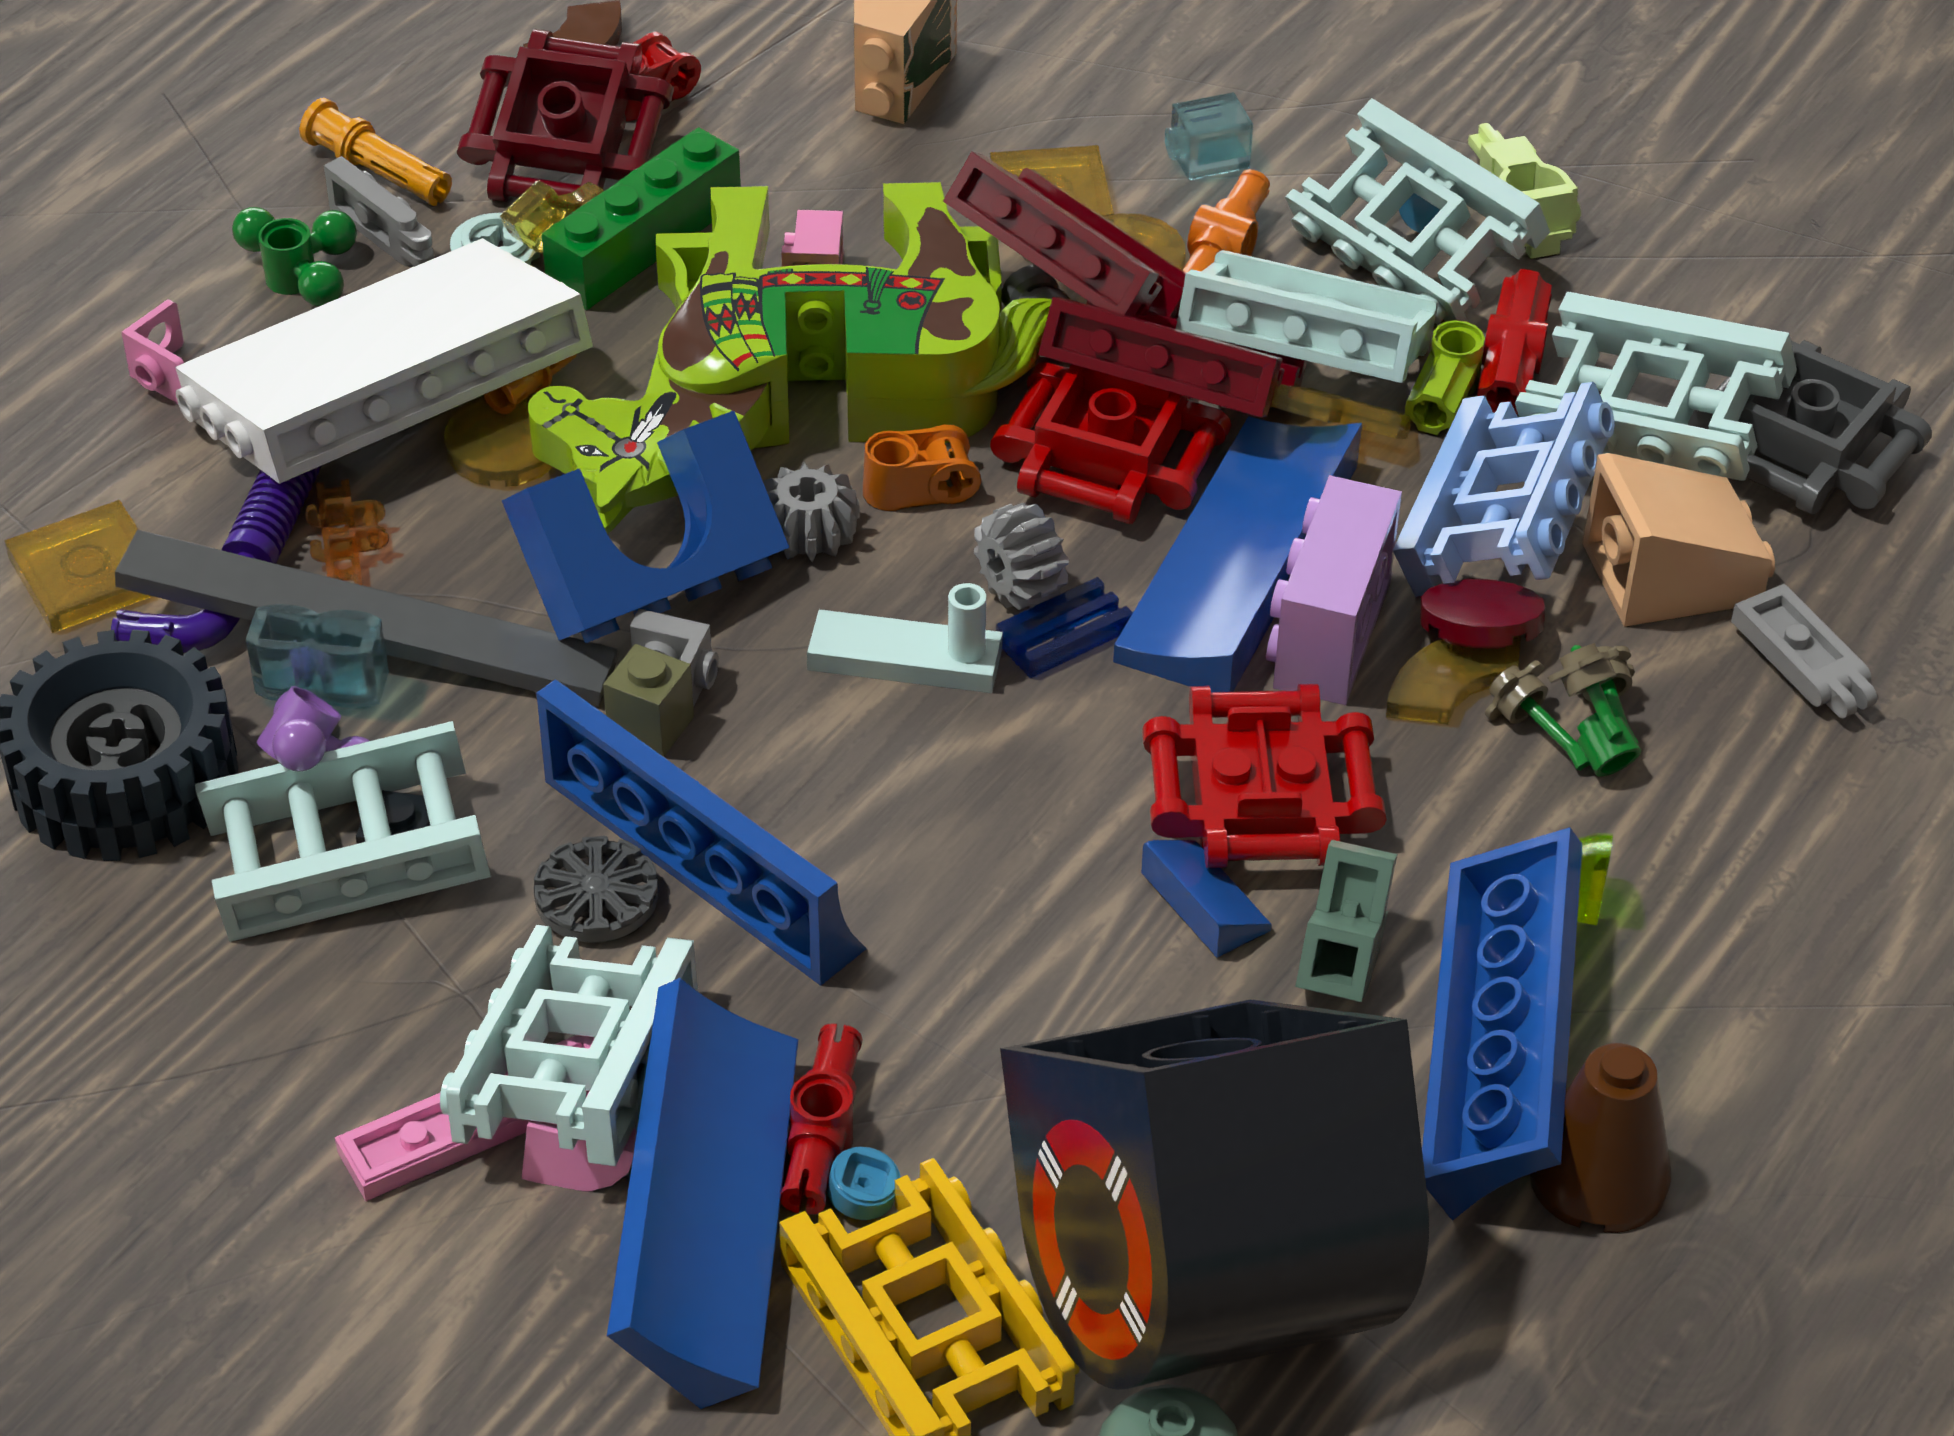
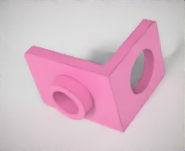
M166 300L121 333L130 376L136 379L144 388L150 391L155 390L178 404L176 390L180 389L181 385L175 367L183 364L184 361L173 353L182 347L183 336L177 304L171 300ZM165 322L166 333L159 345L147 339L149 333L157 324Z

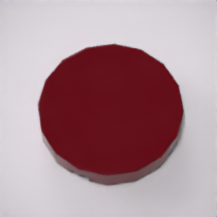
M1490 579L1456 580L1454 583H1442L1431 587L1421 596V626L1428 632L1434 629V627L1438 628V638L1450 644L1470 648H1505L1506 646L1513 645V636L1525 634L1526 641L1529 642L1534 640L1543 631L1545 604L1544 599L1533 590L1514 583Z

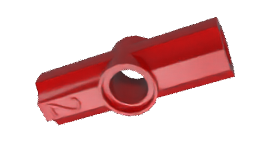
M1519 269L1515 275L1505 277L1496 314H1490L1482 356L1484 368L1481 371L1477 395H1485L1493 413L1496 412L1500 403L1511 401L1516 414H1518L1515 402L1519 393H1526L1525 388L1529 380L1533 381L1534 374L1540 373L1548 330V323L1545 321H1547L1551 304L1552 285L1545 282L1538 271Z

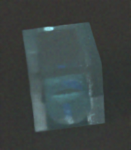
M1234 92L1172 104L1171 127L1165 130V146L1170 159L1178 161L1188 180L1250 168L1253 123Z

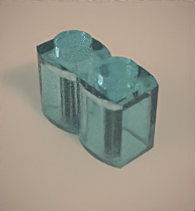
M288 604L267 605L256 608L246 637V645L254 690L257 695L277 701L282 694L289 691L291 686H296L313 692L329 705L337 707L365 708L380 703L389 674L380 618L356 610H333L318 614L311 609Z

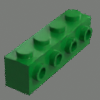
M700 127L671 144L667 149L541 233L545 274L580 293L584 309H590L657 262L656 234L698 233L712 223L711 187H741L739 149Z

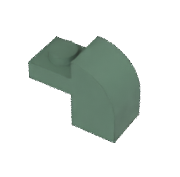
M1331 840L1327 849L1316 910L1307 924L1295 987L1362 1002L1371 982L1388 915L1386 910L1398 854Z

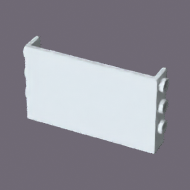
M482 238L176 366V372L181 388L176 390V398L183 415L189 422L195 421L206 429L213 440H221L231 448L238 458L244 457L280 484L593 347L580 293Z

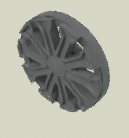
M608 836L582 837V842L576 844L568 842L558 846L550 853V858L546 862H541L534 876L535 906L542 921L547 926H550L554 932L564 937H576L578 941L605 942L634 932L651 917L659 898L656 867L650 858L643 855L641 849L629 841L619 839L618 842L609 841ZM602 856L610 857V859L604 865H602ZM589 857L588 866L581 860L582 858ZM629 863L633 865L631 867L625 868ZM564 867L567 871H562L560 869ZM641 882L647 883V884H645V885H643V886L635 885V884L641 883ZM548 887L556 888L553 890H546V888ZM624 901L637 903L640 906H628ZM567 904L564 909L553 911L554 908ZM614 915L617 921L609 924L605 918ZM580 916L588 918L584 925L575 923Z

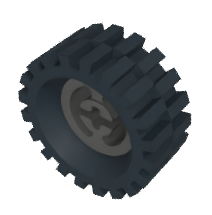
M115 630L97 632V644L83 647L80 637H76L62 642L65 654L58 658L53 657L47 650L33 658L35 674L31 675L19 670L10 680L13 695L1 694L0 755L14 810H18L20 822L29 833L36 829L38 830L41 843L54 850L65 839L69 856L86 859L91 847L100 848L103 861H121L122 848L137 847L139 858L157 854L155 841L166 837L176 847L190 839L187 825L191 822L202 829L207 827L195 784L238 774L237 751L226 692L223 689L221 676L215 666L207 667L206 657L199 650L193 647L183 655L181 640L165 635L158 645L152 644L149 631L132 630L129 641H117ZM148 744L159 747L152 756L150 755ZM90 754L92 766L83 765V760Z

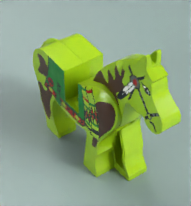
M941 182L883 184L884 240L896 250L903 260L897 269L843 264L795 265L762 269L770 232L768 186L711 187L712 232L656 234L658 289L670 298L676 311L660 335L658 351L644 397L635 401L618 398L588 400L579 391L571 387L550 386L543 388L533 395L528 402L532 452L538 460L565 474L580 468L602 524L608 534L634 507L653 504L678 496L657 444L662 439L688 427L735 411L750 451L755 448L789 444L788 381L846 380L848 442H867L869 437L882 431L925 429L943 424L960 427L970 437L984 428L993 417L998 403V389L1013 383L1027 373L1041 356L1038 353L1052 299H1016L1001 311L1002 281L998 239L979 226L959 227L949 214L946 203L943 202L944 194Z

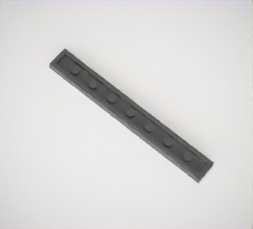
M138 529L115 570V586L118 588L538 692L556 679L595 707L600 706L604 696L603 684L613 672L617 661V648L593 642L585 643L584 640L573 637L558 640L556 633Z

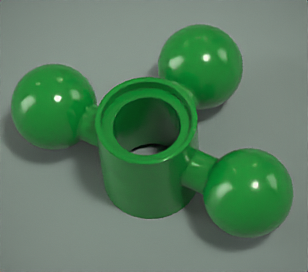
M249 207L237 214L232 225L233 237L243 249L251 252L261 251L265 282L270 290L283 295L300 293L306 302L317 307L340 298L344 289V280L341 272L329 262H315L314 254L322 251L329 255H340L352 248L356 241L357 229L354 221L348 214L339 210L323 212L315 219L311 233L309 227L304 222L293 218L275 220L269 211L260 207Z

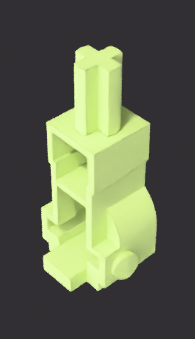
M1489 123L1480 124L1478 134L1469 135L1468 145L1480 159V166L1539 202L1550 233L1536 249L1525 243L1526 253L1531 259L1560 254V241L1572 239L1573 233H1576V222L1581 217L1580 206L1577 202V186L1563 170L1543 163L1536 154L1535 148L1525 136L1504 139L1499 131H1495Z

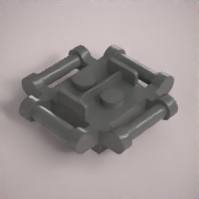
M1803 340L1800 344L1791 341L1797 371L1789 388L1782 387L1783 391L1779 399L1750 394L1738 422L1753 425L1757 442L1755 454L1753 456L1748 455L1747 457L1750 470L1746 478L1795 500L1796 508L1811 515H1815L1819 511L1827 494L1833 487L1844 491L1851 503L1858 508L1872 509L1884 497L1887 482L1911 454H1917L1922 451L1932 437L1930 425L1921 417L1903 410L1911 392L1909 385L1895 379L1887 383L1821 354L1822 348L1809 341ZM1727 377L1716 390L1724 391L1730 377ZM1694 410L1688 425L1709 429L1708 425L1713 414ZM1879 432L1892 437V440L1868 469L1854 463Z

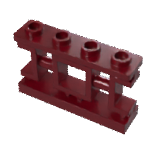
M971 151L943 200L944 203L1098 308L1134 317L1136 313L1140 316H1145L1147 311L1178 319L1186 276L1185 271L1035 170L1024 168L1018 177L1015 174L1009 173L984 155Z
M1052 297L1038 355L1258 417H1267L1270 406L1286 411L1293 410L1296 406L1307 364L1305 360L1176 329V318L1147 311L1145 316H1140L1136 313L1134 317L1098 308L1089 301L1084 304L1062 297Z

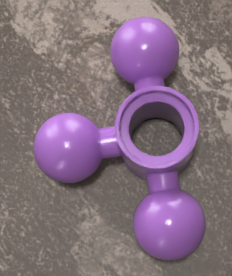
M291 686L289 691L282 694L276 701L273 716L259 736L257 744L285 768L292 771H306L316 766L323 758L325 752L369 742L370 740L360 736H350L339 740L332 736L331 733L341 719L339 712L313 692Z

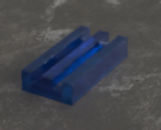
M1096 577L997 623L996 631L1003 632L1002 649L1031 679L1119 637L1133 612L1127 606L1119 608V598L1112 591L1105 594V584ZM1103 615V617H1101V618H1099V619H1097V620H1095V621H1092V622H1090V623H1088V624H1086V625H1084V626H1082V627H1080V628H1078V629H1075V627L1080 626V625H1082V624H1084V623H1086V622H1088V621H1090V620H1092V619H1094V618H1097V617ZM1053 638L1052 641H1050V642H1048V643H1046V644H1044V645H1042V646H1039V647H1037V648H1035V649H1033V650H1031V651H1029V652L1027 651V650H1029V649H1031V648H1033V647H1035V646H1037V645H1039V644H1041V643H1043V642H1046V641H1048V640H1050V639Z

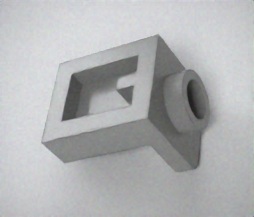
M638 609L630 625L632 647L634 644H638L690 663L694 707L702 689L709 690L713 686L718 672L719 655L716 652H712L710 625Z

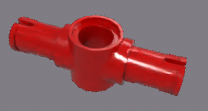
M826 1024L820 1029L813 1068L796 1081L790 1091L791 1130L787 1150L791 1160L785 1185L781 1191L780 1201L787 1210L795 1213L800 1212L804 1195L808 1197L806 1213L808 1215L819 1214L824 1210L829 1173L833 1161L840 1153L850 1149L853 1145V1104L857 1087L852 1078L863 1039L857 1029L848 1025L843 1027L840 1042L835 1041L837 1024Z

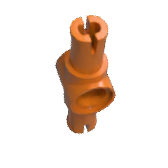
M1251 169L1244 170L1227 198L1221 199L1215 207L1205 204L1200 206L1190 226L1187 241L1190 259L1183 268V271L1186 273L1191 269L1203 271L1214 262L1215 255L1221 250L1252 256L1259 229L1255 215L1270 192L1268 190L1270 181L1263 173Z

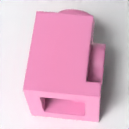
M798 210L795 233L785 232L784 245H782L781 252L782 267L843 264V211Z

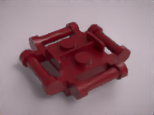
M534 29L530 35L527 47L520 46L516 58L489 55L484 59L480 76L484 81L469 131L461 136L457 155L463 161L474 165H484L488 161L493 162L487 183V195L490 200L507 202L510 197L580 208L593 197L603 192L606 178L619 181L649 161L662 111L670 106L674 88L663 79L638 75L642 64L641 44L623 42L621 47L590 43L555 38L551 31ZM507 87L494 134L490 136L504 88ZM628 100L640 101L642 104L628 154H618L626 126L625 110ZM518 165L583 175L581 185L516 176L513 173L515 166Z

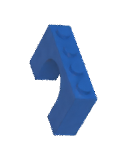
M735 411L688 427L657 442L680 498L685 518V532L681 548L667 568H651L636 563L625 556L613 544L602 524L580 468L526 488L502 500L558 640L581 632L584 642L588 643L620 630L616 617L633 611L635 616L638 609L656 613L665 612L672 609L667 598L668 596L684 590L688 602L721 589L722 585L718 576L734 570L739 582L771 569L772 565L768 556L790 548Z

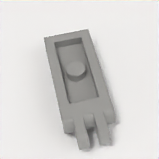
M342 156L324 165L330 210H339L348 214L354 221L357 231L404 266H418L434 259V252L431 248V231L417 221L416 212L411 209L403 198L394 196L378 184L370 173L361 171Z
M1785 583L1735 604L1731 622L1812 705L1818 707L1826 704L1838 717L1845 718L1856 713L1857 707L1866 709L1877 703V693L1870 684L1872 677L1867 665Z

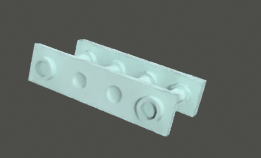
M453 721L325 752L321 761L306 771H292L279 763L195 784L196 793L210 835L214 836L226 832L228 834L235 874L213 879L212 885L215 901L229 942L491 877L476 816L472 815L456 819L447 778L466 774ZM421 785L430 826L391 835L382 790L397 791ZM357 800L365 842L326 851L318 810ZM292 816L300 858L261 868L253 826Z

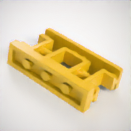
M934 1158L920 1163V1178L911 1181L908 1175H905L895 1180V1207L898 1212L849 1234L831 1208L818 1214L819 1222L813 1224L806 1211L779 1222L782 1267L889 1436H971V1422L966 1413L1018 1390L1035 1417L1048 1412L1049 1402L1053 1401L1060 1411L1074 1404L1075 1375L1080 1372L1079 1366L1073 1361L1057 1335L1053 1333L1044 1320L1042 1305L1033 1286L1025 1279L1018 1281L1008 1267L1007 1256L998 1235L990 1227L982 1229L972 1214L971 1202L961 1181L955 1176L948 1179ZM932 1221L947 1244L914 1258L907 1246L930 1237ZM880 1259L887 1271L862 1281V1299L846 1274ZM946 1283L968 1317L917 1340L895 1306ZM1002 1326L1018 1350L985 1365L977 1351L1001 1341ZM950 1365L958 1378L932 1390L931 1406L915 1380Z

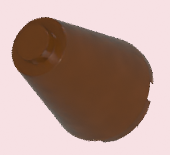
M1611 1043L1600 1046L1590 1053L1566 1091L1561 1164L1530 1174L1531 1186L1538 1200L1551 1214L1564 1223L1580 1228L1581 1221L1605 1225L1603 1232L1620 1233L1646 1224L1662 1209L1671 1184V1166L1657 1069L1653 1060L1639 1048L1628 1044Z

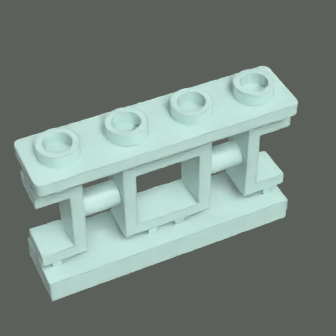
M1371 98L1357 114L1362 127L1358 131L1352 128L1345 136L1352 153L1358 158L1329 190L1310 177L1302 183L1304 189L1302 193L1292 189L1285 197L1294 215L1291 223L1309 241L1315 243L1320 238L1329 244L1334 254L1350 268L1357 269L1361 265L1370 271L1380 286L1435 298L1438 301L1435 318L1436 324H1440L1443 320L1446 322L1454 320L1468 322L1464 312L1468 307L1475 309L1481 302L1475 284L1467 279L1498 246L1519 260L1526 252L1524 248L1525 243L1536 249L1550 233L1540 203ZM1385 153L1403 165L1383 186L1374 179L1388 165ZM1415 193L1439 208L1440 211L1410 243L1387 228L1385 224ZM1358 197L1368 202L1354 219L1359 231L1340 219ZM1467 206L1486 217L1468 239L1457 233L1471 217ZM1440 250L1452 256L1437 273L1442 285L1422 273L1423 269Z
M1567 292L1558 309L1562 326L1555 327L1552 338L1558 357L1569 358V361L1557 385L1529 380L1525 388L1526 393L1520 392L1515 402L1519 417L1557 412L1565 393L1576 392L1577 394L1581 383L1594 382L1598 391H1601L1600 396L1603 402H1607L1610 405L1615 421L1614 433L1608 439L1603 454L1612 453L1744 481L1750 470L1747 457L1748 455H1754L1757 442L1753 425L1738 422L1750 394L1779 399L1783 391L1782 387L1789 388L1797 371L1790 334ZM1599 352L1619 355L1613 369L1595 366L1600 356ZM1639 372L1680 380L1668 407L1627 400ZM1709 373L1730 377L1724 391L1704 388L1710 377ZM1694 410L1713 414L1708 425L1709 429L1687 425Z
M536 925L524 948L516 949L512 958L510 973L502 988H496L492 992L488 1004V1013L479 1029L472 1030L469 1033L464 1056L454 1073L449 1072L444 1078L440 1093V1108L444 1115H449L452 1142L468 1144L476 1128L478 1138L492 1139L503 1117L557 1124L560 1148L573 1150L578 1140H586L588 1163L616 1166L639 1119L658 987L681 978L698 992L694 940L667 937L658 957H656V947L642 945L633 965L580 959L578 938L565 936L560 946L553 945L551 927ZM549 1031L595 1037L589 1049L543 1043ZM586 1090L590 1091L587 1097Z

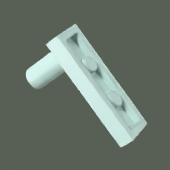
M972 583L959 584L950 590L948 595V625L819 609L807 651V670L993 693L1002 652L1003 632L986 630V593L983 588Z

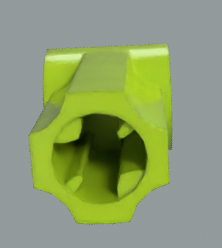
M1454 320L1438 325L1433 331L1431 351L1405 405V416L1412 419L1419 431L1438 435L1440 431L1450 428L1463 399L1478 389L1485 337L1482 330L1476 325L1466 321Z

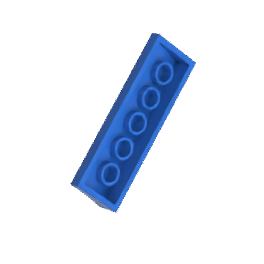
M1248 416L1115 642L1113 662L1189 687L1210 686L1211 692H1234L1274 617L1270 616V608L1276 584L1279 579L1289 581L1290 575L1286 573L1288 557L1293 540L1295 538L1305 539L1306 534L1302 533V527L1309 499L1311 497L1321 498L1329 475L1351 479L1358 465L1362 423L1334 426H1298L1275 423Z
M555 679L536 693L545 782L620 838L640 848L643 855L648 856L651 861L820 986L867 949L853 935L845 922L838 897V884L835 880Z
M1570 827L1450 863L1422 1154L1426 1189L1452 1221L1482 1197L1497 1188L1525 1175L1561 1164L1582 843Z
M678 978L658 987L607 1337L702 1409L759 1388L791 1110L790 1091L794 1083L799 1039L758 1025L728 1011L697 992L681 978Z

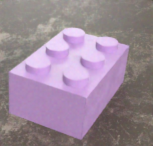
M1329 475L1321 498L1311 497L1309 499L1302 527V533L1306 534L1305 539L1295 538L1293 540L1286 573L1290 575L1289 581L1278 580L1271 602L1270 616L1280 618L1279 625L1274 624L1266 652V660L1275 662L1274 689L1297 691L1298 684H1318L1321 700L1342 705L1347 704L1391 582L1394 559L1392 550L1396 543L1402 491Z

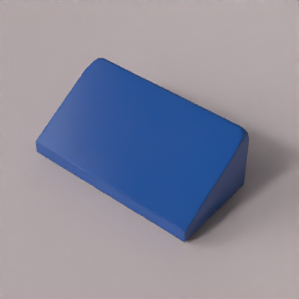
M1152 840L1143 844L1141 873L1216 957L1271 931L1272 924L1221 868H1206L1204 849L1196 840Z

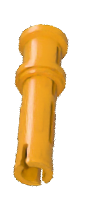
M326 98L317 99L305 111L301 119L299 131L302 140L309 145H322L333 151L336 158L342 156L354 166L358 164L365 166L390 182L410 191L432 206H437V202L441 204L448 196L452 186L450 174L425 163L420 158L382 139L376 134L369 121L360 117L353 119L339 112L336 103Z

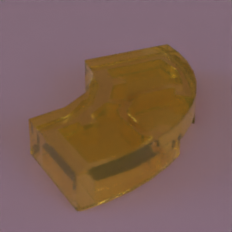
M538 180L500 215V218L509 234L516 240L543 254L541 233L604 190L591 182H587L572 193L558 196L552 187Z
M1521 635L1513 636V645L1499 649L1464 647L1447 643L1443 639L1429 644L1411 657L1395 677L1388 696L1386 717L1449 725L1454 709L1468 696L1490 689L1494 680L1504 670L1511 666L1518 667Z

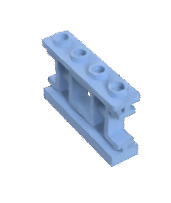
M1594 382L1581 383L1577 394L1576 392L1565 393L1557 412L1519 418L1511 401L1500 403L1496 412L1493 413L1485 395L1463 399L1392 550L1415 597L1422 596L1429 588L1442 584V582L1443 584L1454 583L1464 562L1502 558L1510 576L1521 575L1525 565L1528 564L1536 580L1550 578L1559 555L1564 551L1565 541L1574 519L1581 511L1583 498L1595 474L1597 456L1603 454L1608 439L1614 433L1615 421L1613 411L1607 402H1603ZM1525 482L1521 489L1495 492L1498 485Z

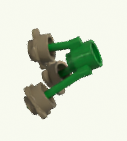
M1595 643L1584 647L1574 645L1570 653L1559 659L1563 670L1548 677L1550 683L1562 680L1569 697L1583 694L1585 699L1592 702L1596 713L1590 715L1578 725L1577 730L1581 735L1578 742L1541 707V704L1547 697L1548 687L1537 678L1544 669V666L1538 660L1531 662L1523 670H1520L1517 666L1507 668L1494 680L1490 687V693L1494 696V699L1485 711V715L1490 720H1495L1503 714L1512 724H1517L1531 716L1567 752L1576 770H1582L1591 765L1596 776L1604 777L1629 766L1641 754L1639 742L1627 722L1619 699L1620 696L1631 688L1633 683L1632 677L1635 673L1633 665L1627 664L1631 653L1626 646L1596 647Z

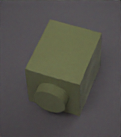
M634 644L603 684L606 716L663 757L694 718L690 663Z

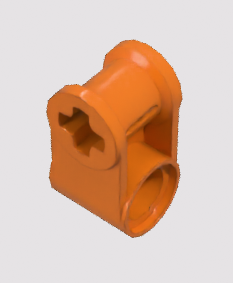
M946 424L933 428L875 433L865 443L864 499L874 508L884 511H896L905 507L940 503L956 504L969 499L979 490L981 475L978 467L968 458L970 444L967 434L960 427ZM945 441H948L951 445V449H949L948 451L945 445ZM949 477L951 479L953 487H949L947 485L946 480H948Z

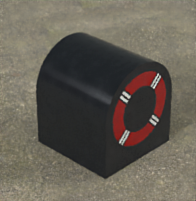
M1250 999L1000 1048L1020 1218L1032 1277L1044 1311L1058 1339L1079 1368L1097 1383L1116 1390L1130 1389L1392 1324L1411 1306L1421 1286L1427 1262L1429 1210L1407 1019Z

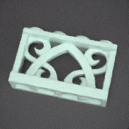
M1221 250L1215 255L1214 262L1203 271L1191 269L1186 273L1176 329L1207 338L1402 383L1407 377L1409 366L1418 356H1424L1429 351L1438 301L1435 298Z

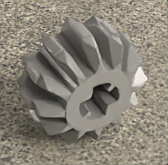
M803 462L800 470L792 471L788 468L780 467L777 478L764 480L765 488L790 547L784 550L787 560L798 554H806L811 562H813L816 554L821 552L836 557L840 545L852 543L853 535L856 532L857 519L860 517L859 499H856V491L852 489L849 483L848 475H833L829 464L816 470L809 469L806 463Z
M1023 502L1014 506L1012 504L993 510V514L983 517L982 524L975 528L974 537L978 546L974 548V554L980 561L981 569L979 573L983 574L987 579L988 591L991 594H997L999 601L1006 608L1013 606L1018 610L1028 606L1034 608L1049 602L1050 597L1060 594V588L1068 584V574L1065 566L1069 564V558L1063 552L1061 545L1064 539L1058 537L1054 527V520L1051 517L1045 518L1043 510L1037 504L1026 505Z

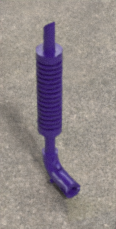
M322 465L280 484L260 470L221 550L276 564ZM120 609L116 612L117 618L112 620L111 630H115L117 641H129L132 630L149 631L152 644L158 645L164 636L168 635L181 640L183 653H187L193 647L199 651L213 647L228 637L240 618L206 609H201L191 615L150 614Z

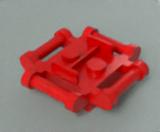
M1043 362L1037 364L1027 380L1028 390L1008 424L1001 425L991 439L990 448L993 454L1004 462L1015 463L1022 458L1025 459L1018 476V493L1035 498L1040 493L1113 513L1114 520L1133 524L1138 515L1141 501L1146 493L1159 496L1160 500L1172 509L1182 510L1191 505L1198 490L1196 481L1214 447L1225 441L1231 429V420L1222 410L1199 404V400L1073 364L1067 368ZM1180 429L1193 432L1194 436L1176 469L1161 466ZM1050 466L1063 469V474L1050 471Z
M1298 684L1297 691L1211 692L1210 686H1190V724H1179L1171 717L1159 716L1148 720L1143 726V744L1145 750L1151 754L1155 803L1150 808L1152 830L1157 835L1167 838L1199 837L1200 846L1204 849L1206 868H1227L1228 861L1317 859L1318 866H1324L1328 845L1331 840L1340 841V834L1375 832L1380 830L1387 821L1384 800L1379 795H1376L1369 747L1374 741L1372 720L1366 714L1351 712L1340 716L1336 721L1322 722L1318 684ZM1291 716H1298V722H1291ZM1212 718H1227V724H1213ZM1326 753L1345 754L1351 795L1347 802H1333ZM1177 756H1191L1196 805H1188L1181 799Z

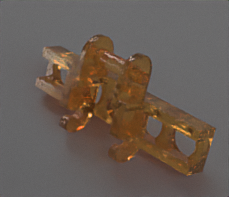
M349 479L341 480L342 486L325 488L324 482L316 483L319 514L317 506L313 504L307 506L305 514L306 520L311 526L322 528L324 549H322L320 540H312L310 543L311 557L318 562L326 563L327 577L343 581L351 580L355 584L363 585L359 553L382 549L389 542L387 530L378 525L385 517V507L377 500L352 502ZM345 525L344 527H340V528H332V527H331V526ZM351 560L352 566L347 569H336L334 567V563L337 561Z

